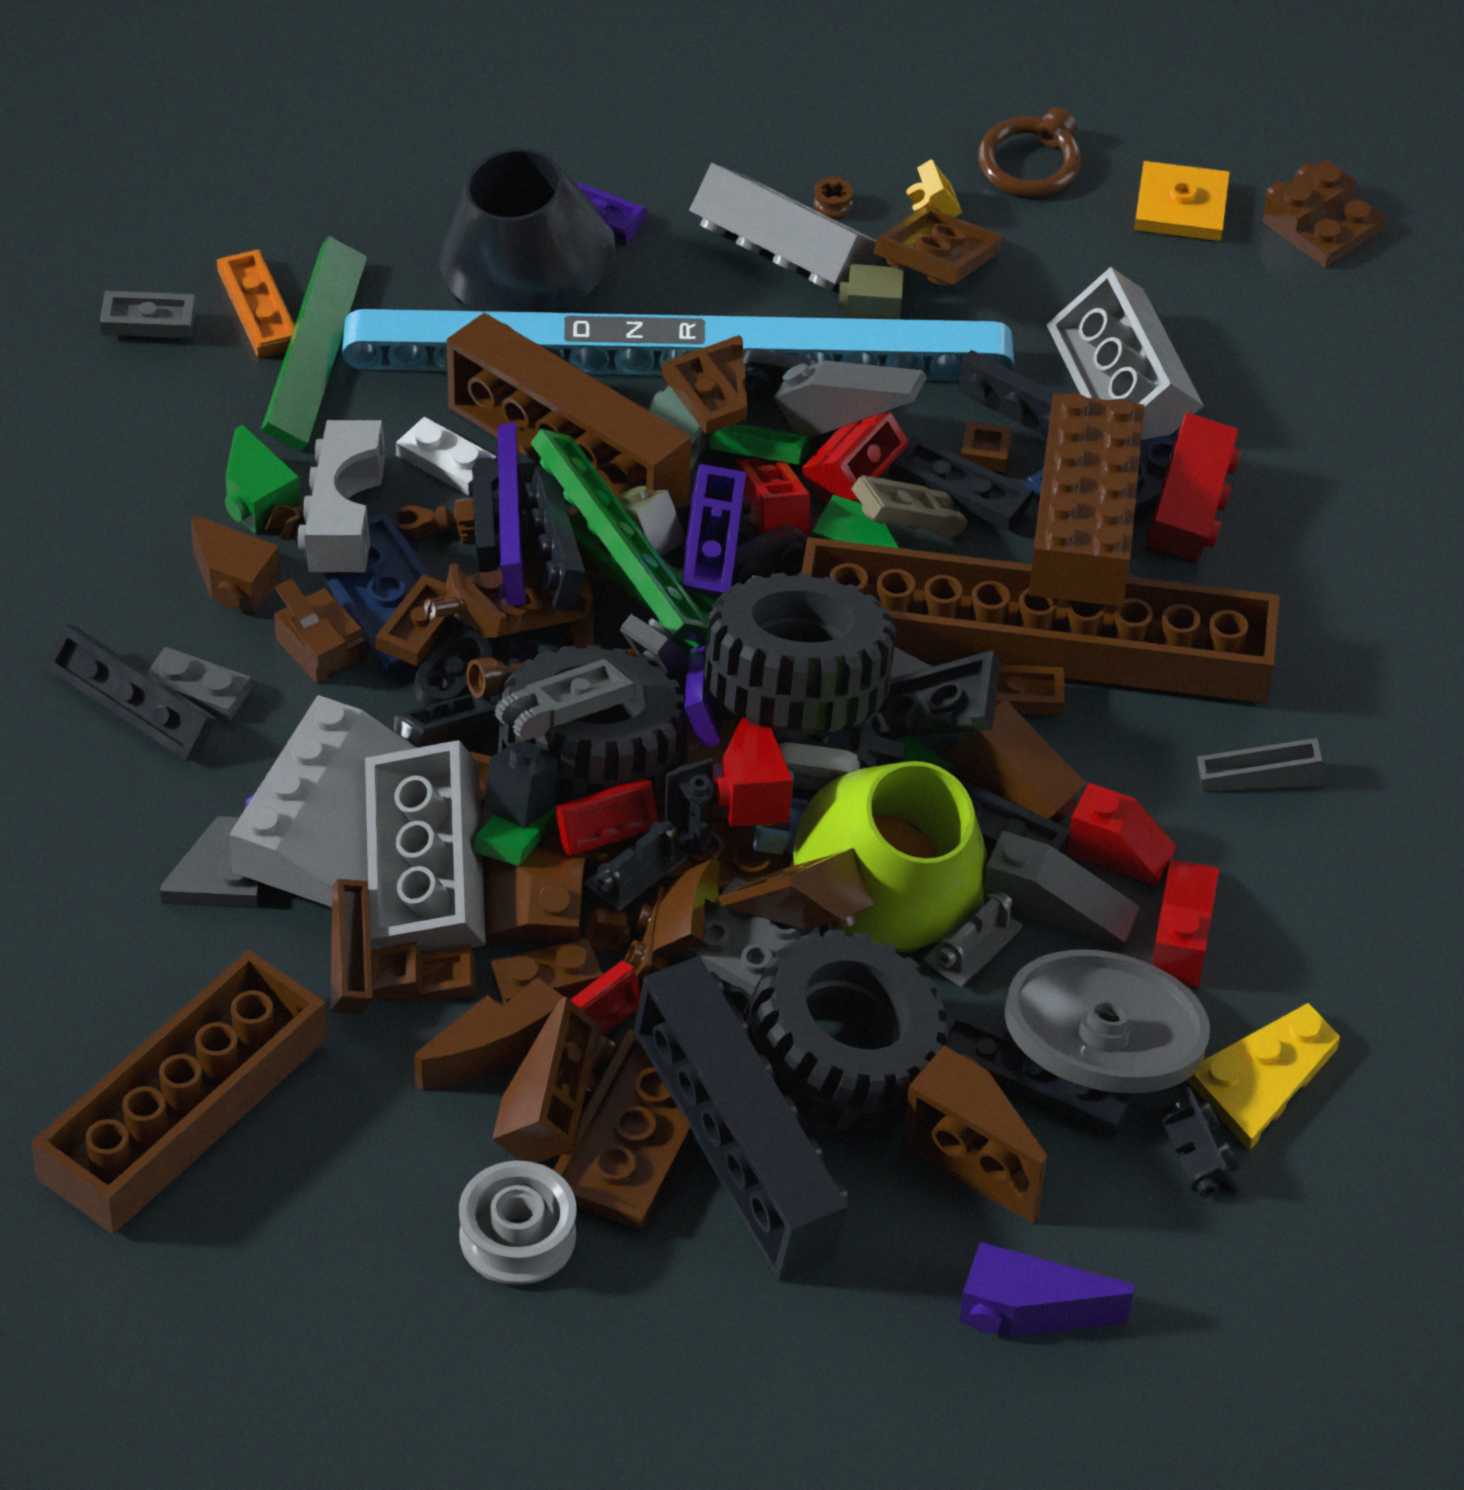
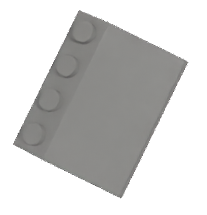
M317 695L229 834L232 872L332 907V886L337 879L368 881L365 758L415 749L417 747L363 710Z

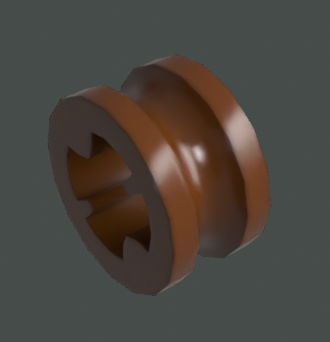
M828 177L820 180L815 185L813 207L816 211L834 220L848 216L852 210L853 187L847 180L838 177Z

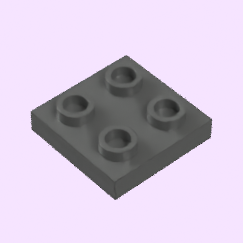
M735 877L720 896L749 883ZM719 901V906L705 913L704 942L680 952L679 956L686 960L700 956L709 972H715L720 979L752 996L771 958L776 956L778 950L788 942L798 941L801 936L819 932L820 926L806 930L721 907Z

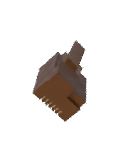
M292 579L275 586L276 591L287 605L286 608L274 613L276 639L316 684L327 679L328 675L330 677L333 676V672L337 674L338 669L341 672L343 667L345 669L348 668V664L352 666L353 662L356 664L367 658L366 639L362 636V628L325 588L304 597Z

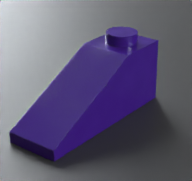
M703 464L699 465L691 492L686 528L682 587L685 591L720 597L731 587L746 472Z
M980 1242L963 1291L959 1323L970 1325L980 1332L999 1333L1009 1337L1128 1323L1135 1284Z

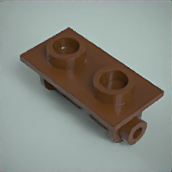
M659 886L648 902L641 901L638 904L631 920V929L636 930L635 940L627 951L624 962L634 967L638 982H643L644 977L678 964L679 953L665 958L653 951L655 924L664 893V887Z

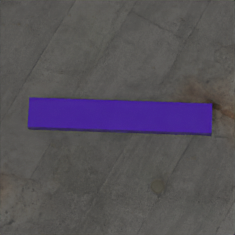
M513 422L499 424L497 428L501 570L506 603H509V606L526 605L523 510L521 509L522 469L516 423Z

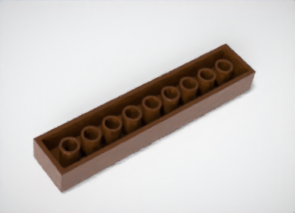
M812 537L807 539L802 573L812 574L813 578L824 579L829 577L837 579L839 584L845 586L852 584L861 588L865 596L871 594L885 607L893 621V626L896 629L894 647L919 660L948 663L993 650L1001 664L1064 667V678L1260 703H1267L1275 660L1280 595L1128 576L1124 607L1029 596L1031 564Z

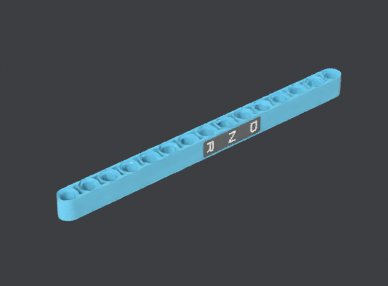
M361 309L351 312L345 319L342 350L344 361L355 369L447 371V338L485 312L498 321L507 324L513 330L536 344L542 345L546 350L569 364L575 365L586 374L662 376L663 362L737 335L743 338V352L759 349L806 357L818 363L834 361L923 370L927 377L926 381H959L961 360L970 350L1012 371L1014 370L1012 331L1007 325L994 321Z

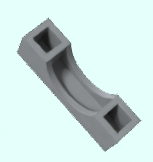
M327 420L323 439H316L315 461L317 467H311L309 475V486L312 496H305L304 521L306 525H299L298 550L299 553L307 554L309 572H365L370 548L367 509L365 505L348 499L360 491L381 485L386 460L382 420Z

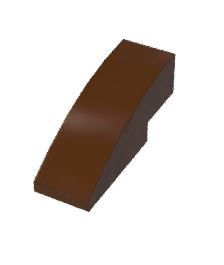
M539 977L503 1006L486 995L414 1054L415 1085L422 1091L452 1086L484 1077L521 1061L527 1056L558 1001L565 997Z

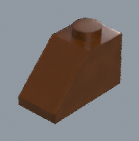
M195 515L191 520L193 554L211 599L228 608H235L254 615L281 578L279 546Z

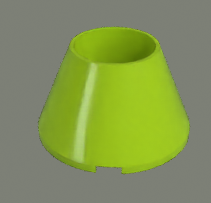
M909 761L862 768L843 774L830 781L817 792L799 820L793 846L794 865L851 848L854 849L874 905L855 913L857 923L840 929L844 930L845 936L853 937L855 933L859 932L870 935L871 941L880 945L884 941L897 948L896 953L916 952L921 947L940 942L947 934L957 929L974 913L983 899L988 858L972 801L966 789L957 778L936 765L926 762ZM892 816L912 823L930 840L937 857L917 858L898 851L879 833L873 817Z

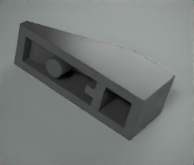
M822 361L809 367L806 364H799L784 374V381L773 398L795 434L813 438L914 402L927 377L923 370L834 361Z
M1002 831L986 867L983 899L991 893L1004 892L1013 902V906L1010 908L1013 914L1121 948L1125 947L1140 906L1052 846Z

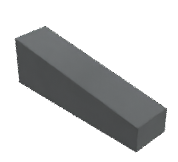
M1317 738L1197 756L1203 792L1324 786L1323 760Z

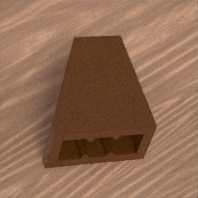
M1005 698L995 707L993 730L969 732L943 757V759L955 765V776L1048 820L1052 817L1057 824L1078 805L1073 796L1086 784Z

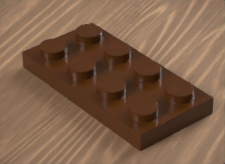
M628 1029L579 1121L573 1150L561 1154L553 1171L564 1178L572 1189L576 1200V1208L643 1231L692 1132L690 1125L681 1115L632 1030Z

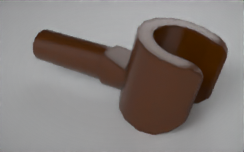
M304 501L292 507L285 504H276L273 507L265 529L282 530L280 539L290 540L299 518L304 514Z

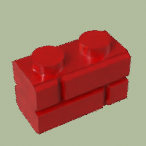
M886 411L839 428L817 451V455L813 456L802 467V472L819 500L824 504H828L833 495L851 501L858 500L851 490L858 478L862 477V475L878 478L908 446V440L891 411Z

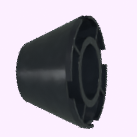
M511 148L485 157L469 173L443 238L439 263L443 282L451 296L457 302L461 300L475 308V311L568 313L581 306L580 299L590 293L595 287L600 290L614 265L616 247L612 227L606 216L553 158L534 149Z

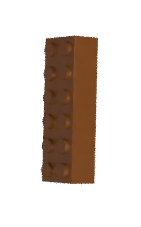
M485 312L447 338L448 408L498 438L497 428L499 424L515 422L520 452L540 464L541 457L530 442L540 429L572 436L616 497H620L622 493L630 489L646 486L648 491L668 490L674 508L689 505L691 437L681 429L670 425L649 412L646 408L617 393L610 386L604 385L581 371L575 365L569 364L546 350L542 345L536 344L513 330L507 324L498 321Z
M1077 393L1066 395L1053 394L1029 596L1124 607L1131 555L1144 404L1132 403L1126 399L1104 400L1087 398Z
M251 950L246 951L31 1142L36 1178L114 1235L327 1040L325 1002Z

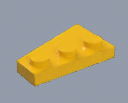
M1307 1003L1203 1060L1196 1072L1186 1081L1204 1101H1209L1217 1116L1250 1151L1260 1140L1262 1131L1272 1120L1276 1121L1285 1111L1288 1101L1300 1087H1305L1338 1049L1340 1036Z

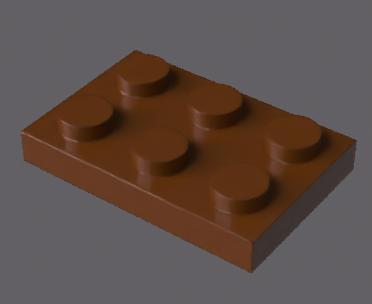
M924 206L878 236L873 253L887 258L886 262L895 268L905 270L912 268L927 274L926 278L933 283L954 285L1000 253L1004 236Z

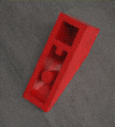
M747 455L735 456L736 471L746 472L743 496H747L750 501L751 513L749 517L751 523L758 524L759 529L753 530L755 537L784 525L798 527L807 538L810 537V494L787 462ZM791 550L786 555L794 554L796 550Z
M742 716L723 756L722 777L715 778L714 780L716 806L724 808L731 827L789 823L793 779L771 726L767 724L758 726L749 723L747 718Z
M1170 859L1152 965L1169 973L1185 986L1199 988L1219 868Z

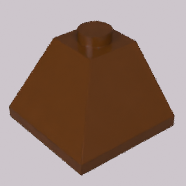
M535 847L520 866L486 856L483 881L486 942L555 946L580 940L586 852L569 856L563 852V848Z
M853 848L781 869L718 897L721 907L806 930L825 924L829 931L843 929L858 922L855 913L874 905Z

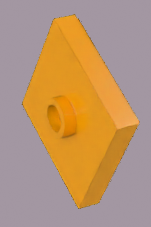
M1144 161L1134 230L1221 241L1229 172Z

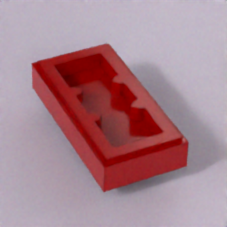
M645 778L555 805L563 852L569 856L647 833L652 824L659 822L652 782Z
M621 961L570 999L600 1024L598 1034L603 1033L606 1035L638 1010L641 992L635 969L630 964Z

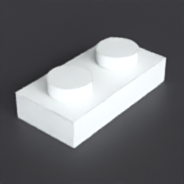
M423 417L396 442V456L468 496L473 492L472 467L476 460L491 457L497 461L495 455L426 417Z

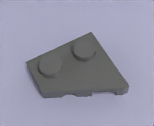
M216 817L161 884V903L258 908L261 882L232 872L229 834L240 817Z

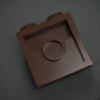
M1325 159L1317 165L1311 162L1303 164L1297 171L1295 178L1287 184H1284L1282 181L1273 183L1264 197L1265 207L1262 222L1326 268L1385 230L1387 216L1355 194L1357 180Z

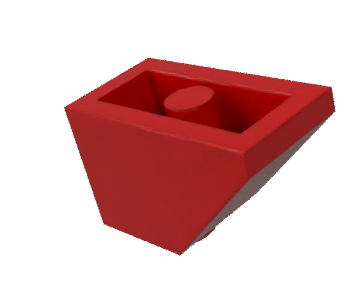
M1089 783L1071 818L1066 855L1159 887L1170 864V859L1175 854L1176 845L1135 798Z

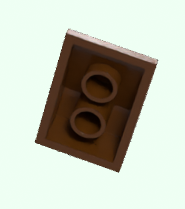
M943 1046L909 1085L902 1148L1034 1224L1039 1217L1048 1156L988 1070L982 1068L973 1058L967 1055H960L950 1048Z

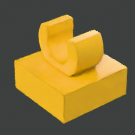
M930 160L918 167L917 169L923 183L914 184L906 191L915 204L912 206L913 210L917 212L924 206L935 210L938 209L940 212L953 217L962 214L951 183L935 162Z

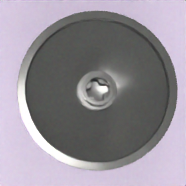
M1067 950L1047 954L1029 962L1012 980L1005 1005V1021L1008 1030L1016 1044L1028 1057L1044 1069L1067 1081L1106 1092L1149 1093L1180 1084L1192 1076L1200 1067L1210 1037V1024L1207 1013L1198 998L1183 983L1169 973L1147 962L1108 951Z

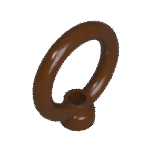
M1052 107L1043 118L1021 116L1000 122L985 134L979 146L978 161L983 174L1000 190L1019 197H1043L1062 190L1076 177L1081 164L1080 148L1072 136L1077 130L1075 119L1065 109ZM1025 133L1038 134L1039 139L1049 147H1056L1058 145L1061 148L1064 161L1062 167L1050 177L1040 180H1023L1007 174L999 167L995 159L996 149L1003 140L1013 135Z

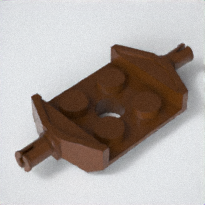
M534 552L532 563L525 564L526 605L509 606V603H506L502 570L480 572L475 575L466 576L457 564H450L446 582V596L427 599L424 603V611L430 620L454 615L459 621L464 620L482 639L500 637L588 618L593 599L590 586L609 584L612 580L595 566L584 568L585 574L573 612L556 610L553 607L549 589H544L543 568L541 563L536 561Z

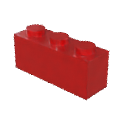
M1188 412L1185 413L1174 440L1145 546L1196 563L1205 546L1214 547L1221 526V521L1215 520L1214 516L1216 510L1223 512L1231 490V485L1225 484L1224 480L1226 474L1233 476L1241 454V449L1234 447L1239 429Z

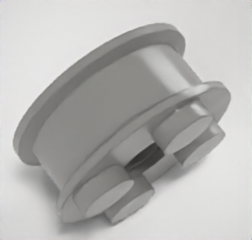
M529 1161L498 1163L484 1169L471 1179L461 1195L459 1203V1219L461 1223L459 1238L461 1249L469 1264L485 1278L511 1285L535 1283L558 1272L571 1257L576 1243V1200L568 1183L552 1169ZM523 1220L525 1222L517 1224L511 1223L510 1221Z

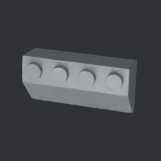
M711 163L689 211L703 217L700 223L702 227L721 236H724L726 230H729L739 235L736 244L757 254H760L762 248L775 254L772 262L795 273L800 266L812 272L808 280L831 291L835 284L840 285V281L849 282L850 264L874 266L882 258V256L873 253L876 240L748 176Z
M1112 267L1105 271L1047 324L1081 395L1087 398L1104 400L1126 399L1132 403L1144 404L1141 440L1171 435L1180 427L1186 412L1195 414L1204 406L1144 289Z
M459 740L365 758L370 941L374 944L386 946L416 941L419 950L424 952L470 945L471 948L485 946L483 855L473 851L475 836L482 829L479 764Z

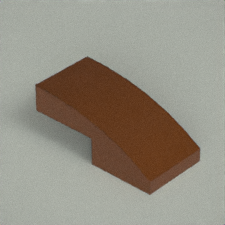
M713 859L675 876L663 895L657 914L653 944L654 952L669 958L704 942L705 912L719 906V863Z
M416 941L371 949L373 997L400 1001H446L476 997L475 955L470 945L426 953L420 952Z

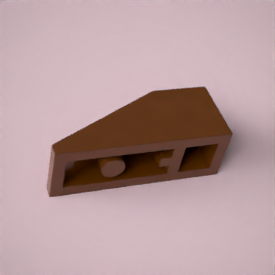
M567 997L560 999L501 1100L492 1140L519 1161L539 1163L573 1150L600 1024Z

